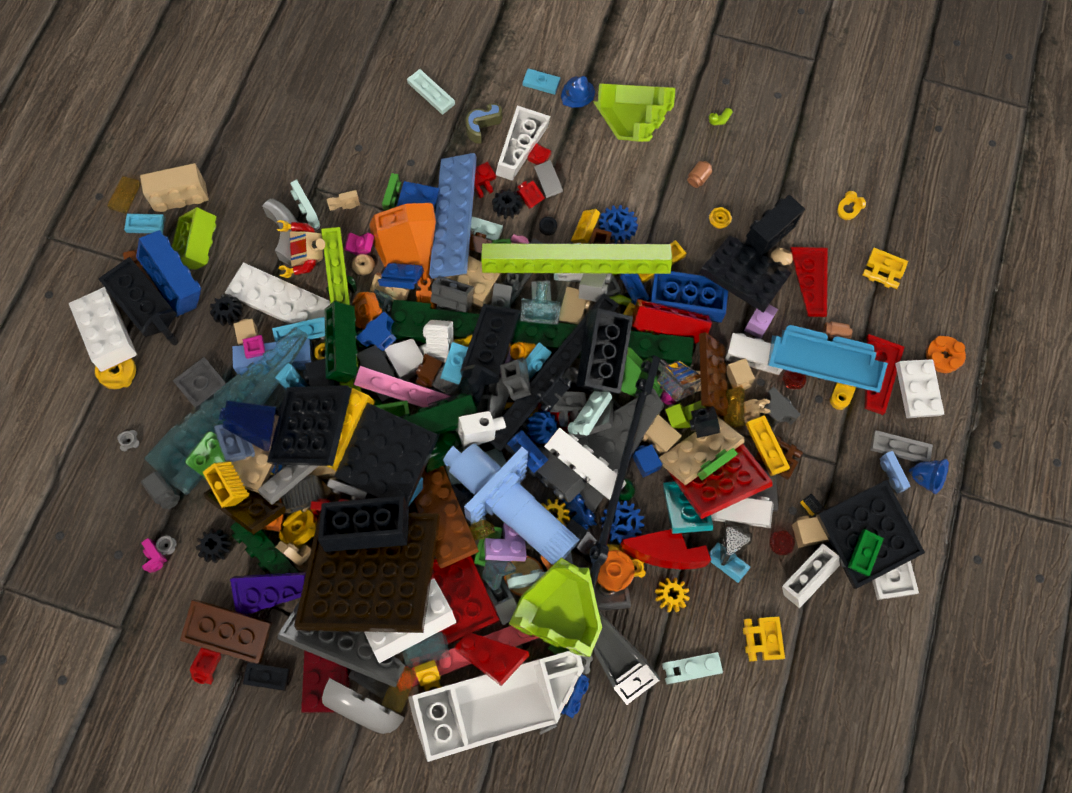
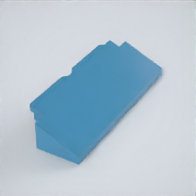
M788 325L786 330H782V337L772 335L768 366L880 393L888 363L875 360L876 352H874L873 345L838 336L834 337L831 342L827 341L828 336L825 333Z

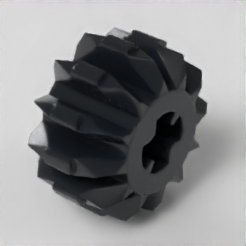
M509 188L505 192L501 189L500 193H496L495 198L492 200L493 211L497 212L498 217L503 215L505 220L507 216L513 219L514 214L519 215L522 198L517 196V191L511 192Z
M221 294V299L214 298L216 303L210 304L212 309L210 314L216 323L220 322L221 325L225 326L228 322L232 326V321L239 322L238 317L243 316L241 311L243 306L239 303L238 298H233L230 294L226 298L223 294Z
M210 528L209 534L204 531L202 533L204 538H197V541L201 543L196 546V550L200 551L198 556L200 558L204 557L206 562L212 560V562L217 563L218 558L225 560L223 554L231 553L227 548L232 545V542L228 541L230 536L227 533L223 534L221 529L215 531V529ZM216 542L217 546H214L215 548L211 549V545H213V543Z

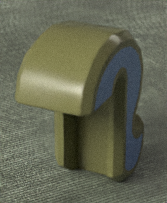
M492 103L487 105V110L478 108L468 112L465 118L468 138L474 143L482 144L480 128L497 125L502 122L501 106Z

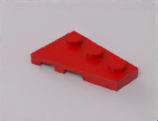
M470 632L455 646V650L500 686L530 656L526 650Z

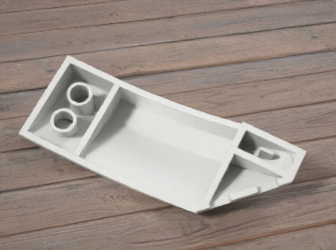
M567 651L521 664L502 686L485 674L409 696L412 716L427 762L507 737L557 724L560 714L584 670L581 657Z

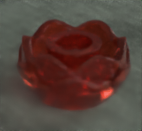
M786 370L783 374V381L790 389H801L806 384L807 376Z
M782 530L771 535L769 544L774 553L788 555L793 551L795 540L791 534Z

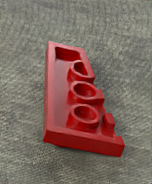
M790 247L807 317H827L828 248Z
M868 334L866 336V343L874 346V352H876L875 360L886 362L888 365L880 393L865 389L864 409L884 415L897 375L896 363L901 361L904 346Z

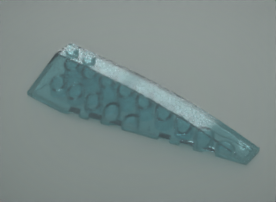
M297 327L291 330L276 343L277 347L262 354L263 358L256 364L252 362L248 365V370L244 374H237L214 393L212 400L204 401L200 405L201 409L194 414H188L184 418L186 421L180 426L176 424L144 459L173 486L188 495L203 476L186 465V458L207 432L211 431L215 434L214 426L229 422L236 423L242 419L246 427L249 425L257 410L262 408L279 384L275 377L287 363L290 365L293 363L308 335Z

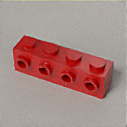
M637 299L632 314V325L637 330H650L657 335L667 334L692 337L693 343L699 342V334L709 333L712 325L708 315Z

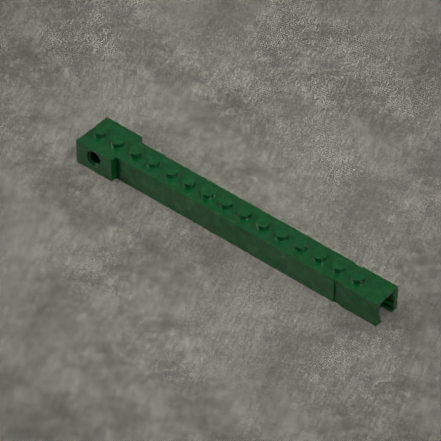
M393 299L391 318L394 320V323L392 324L391 331L397 338L393 343L414 339L417 346L425 344L426 337L423 336V328L430 320L453 321V339L466 338L468 335H473L480 314L432 309L431 303ZM519 319L511 346L517 342L535 345L541 343L552 352L550 355H554L577 325ZM631 331L628 347L643 361L654 355L668 363L663 366L659 362L658 367L666 368L680 361L690 368L693 354L692 337L665 334L653 335L652 333Z

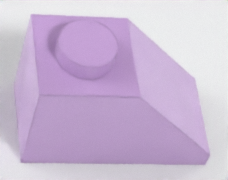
M771 305L767 307L764 313L756 309L744 331L761 339L778 309Z

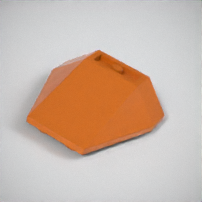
M432 203L404 204L373 216L369 224L370 232L372 235H375L373 245L385 268L388 263L419 265L424 270L422 280H427L430 271L436 224Z

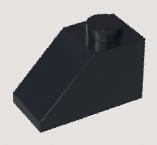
M572 519L566 528L580 539L573 548V551L589 563H592L589 556L590 550L599 542L588 530Z

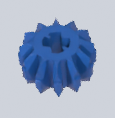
M545 411L533 413L532 417L528 418L529 424L526 425L529 427L527 434L531 435L530 440L538 444L547 443L558 430L556 427L558 421L554 420L555 415Z

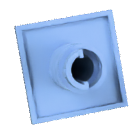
M475 443L462 453L453 446L447 452L443 461L446 467H450L449 472L475 495L464 506L468 526L472 529L475 525L479 527L486 518L484 516L487 513L491 516L495 513L552 565L561 557L565 559L580 539L520 485L526 477L528 451L521 447L501 467Z

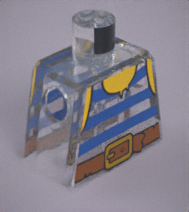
M660 360L657 370L661 374L657 382L676 402L697 392L701 385L699 373L681 361L668 364L665 360Z

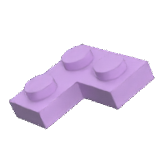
M504 523L502 527L503 539L485 538V560L525 562L527 558L525 540L507 524Z

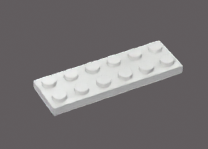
M245 263L241 265L225 291L226 296L230 294L233 298H238L241 303L288 324L325 317L324 309L330 305V301Z

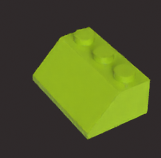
M198 207L179 217L172 244V249L178 252L183 265L193 270H197L208 263V252L213 243L212 234L216 229V216Z

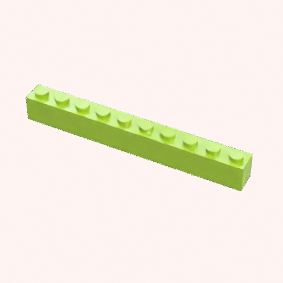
M482 244L481 262L482 273L671 274L672 252L671 244Z

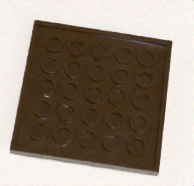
M319 513L294 625L295 629L305 631L424 633L440 522L439 513H409L407 545L325 552L318 541L321 515Z

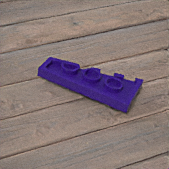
M306 572L244 575L230 578L236 612L243 614L254 613L267 607L270 608L277 604L300 598Z

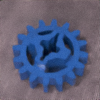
M614 205L612 210L606 208L605 213H601V219H599L598 224L600 225L599 229L612 232L611 240L614 239L615 244H617L618 240H621L623 244L625 238L630 241L631 235L635 236L638 228L637 217H633L634 212L629 213L628 207L623 210L622 205H619L618 209Z
M618 501L613 519L614 523L609 534L611 542L617 539V543L620 545L624 539L636 537L635 534L641 535L642 532L639 529L643 528L644 524L640 523V521L644 519V516H638L640 509L634 510L633 503L629 507L627 506V501H624L623 505H620ZM604 510L603 512L605 516L607 514V510ZM601 517V522H604L605 517ZM619 520H621V521H624V520L626 521V520H627V522H626L625 525H624V524L618 525ZM633 520H635V529H634V530L632 529L633 527L631 526V522H632Z

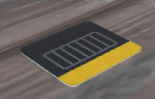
M810 494L800 502L811 516L823 508L813 494Z

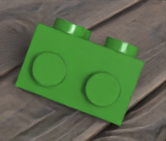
M211 431L207 432L185 460L186 465L202 475L205 480L204 470L214 463L225 462L216 434Z

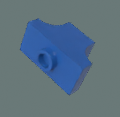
M386 312L381 313L375 320L370 321L366 325V328L356 337L357 340L365 347L376 345L380 350L384 351L397 339L391 331L394 320Z

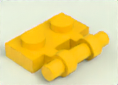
M873 248L866 266L873 269L872 271L864 269L862 276L867 277L872 282H880L884 284V287L897 289L900 283L894 281V277L898 279L903 277L908 261ZM881 271L888 274V276L884 277L879 275L878 272Z
M779 617L758 618V626L753 627L752 619H744L745 628H743V635H746L747 646L745 651L748 653L749 662L757 661L756 653L762 652L763 661L785 659ZM754 634H759L761 645L755 646Z

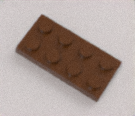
M708 333L699 334L701 405L705 408L714 406L718 416H726L728 400L726 398L728 386L725 378V373L727 372L725 364L726 349L722 343Z
M194 599L191 600L180 641L260 664L273 622Z

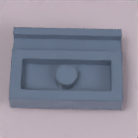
M243 419L236 423L229 422L214 426L225 462H235L246 459L249 456L255 457V451Z

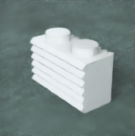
M430 320L423 328V336L426 337L424 354L445 363L453 342V321Z

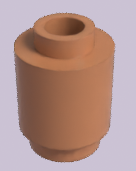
M699 161L689 173L688 183L695 188L702 186L712 174V166L706 161Z
M831 321L830 323L826 322L824 325L823 333L827 334V340H832L836 336L847 339L852 337V329H850L849 324Z

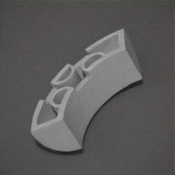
M275 199L267 200L262 206L266 216L272 219L280 229L283 228V223H278V220L288 221L289 224L297 222L294 215ZM291 229L287 232L280 231L279 243L275 249L279 260L288 265H291Z
M329 678L322 696V703L325 707L381 734L391 733L403 722L405 717L366 697L364 700H361L363 695Z

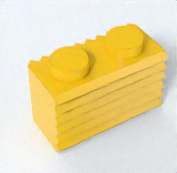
M231 461L214 463L203 471V475L221 508L235 506L249 496L247 489H245L243 482H241L239 475H237L238 472L233 468L234 465H231Z

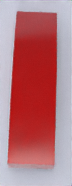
M672 529L624 539L619 546L620 551L647 564L662 568L679 570L706 567L711 561L706 545L687 549L682 533L672 534Z

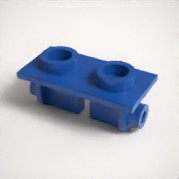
M620 273V280L623 281L632 299V304L636 305L637 299L650 300L638 274Z
M522 430L507 443L515 453L521 447L528 451L527 466L533 473L548 461L546 456Z
M580 493L570 503L562 499V503L566 504L565 508L570 511L569 515L575 511L577 512L572 519L583 528L588 530V525H597L594 521L595 515L590 509L586 508L584 505L585 500Z
M581 674L578 678L574 690L561 712L572 719L580 709V700L583 694L588 690L589 679L585 675Z

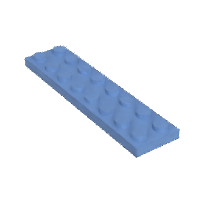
M475 153L441 159L438 184L440 193L436 204V224L429 271L432 279L438 278V276L447 277L467 274L477 160Z

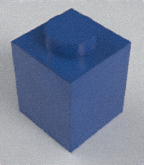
M652 444L647 447L642 445L635 450L636 452H634L632 458L643 478L661 469L663 464Z

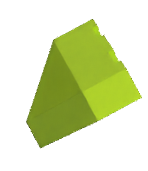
M599 84L598 101L593 102L618 140L649 142L653 137V131L658 129L665 120L664 115L674 107L676 88Z
M561 557L521 596L509 625L529 636L535 635L543 639L544 642L558 648L559 646L567 648L571 653L578 656L590 657L602 630V624L589 568L577 567Z

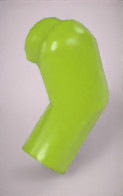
M725 108L721 115L711 113L709 115L710 124L714 126L724 125L733 111L730 108Z
M620 294L610 297L616 303L628 306L632 300Z

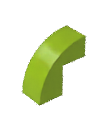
M698 401L686 407L679 403L665 410L671 427L682 429L690 427L691 411L705 407L701 405V401Z

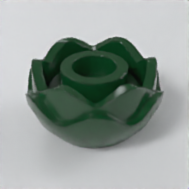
M624 478L626 484L623 488L625 491L621 490L619 501L628 502L635 495V487L632 481Z

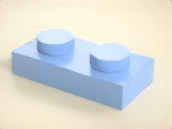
M891 451L884 454L880 458V464L889 477L891 487L895 489L897 494L911 487L894 452Z

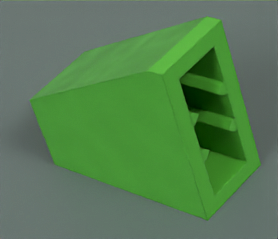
M628 347L621 391L638 398L635 395L637 389L635 385L638 378H640V366L643 360ZM656 375L653 388L660 397L663 389L660 388L661 385L658 381H662Z

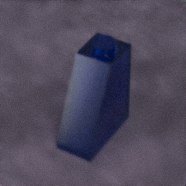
M226 401L225 408H221L220 420H223V428L264 451H270L276 407Z

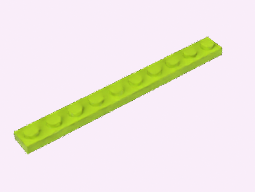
M340 227L321 229L322 239L326 244L324 255L330 304L333 301L350 305ZM355 378L348 383L340 382V385H347L361 392V387L354 385Z

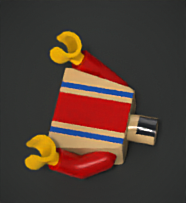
M278 220V223H283V228L277 229L278 231L287 232L291 229L290 250L291 267H293L280 266L278 269L286 270V272L279 276L290 278L293 273L298 275L311 272L316 264L323 259V249L326 244L322 239V234L315 233V229L307 223L292 222L289 224L288 221Z

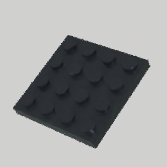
M730 235L699 272V274L763 313L792 273L784 266L778 265L767 256H761L754 248L748 247L740 242L739 239Z
M347 385L287 387L267 463L272 465L333 466L352 388Z
M367 403L334 477L377 498L404 496L407 505H409L440 435Z
M887 480L816 514L834 552L839 555V561L853 589H857L925 553ZM865 529L884 538L870 576H865L848 568L860 534Z

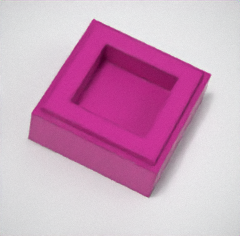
M262 335L242 339L247 359L266 355Z

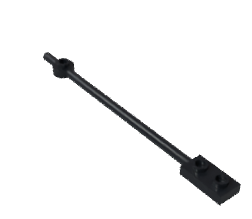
M654 355L644 360L640 366V378H638L635 385L637 388L635 395L638 396L607 514L599 543L590 550L589 556L593 563L590 576L593 586H596L601 565L605 563L608 557L609 548L607 542L646 396L652 392L660 358Z

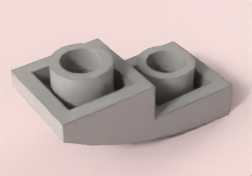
M551 160L534 166L546 198L563 192Z

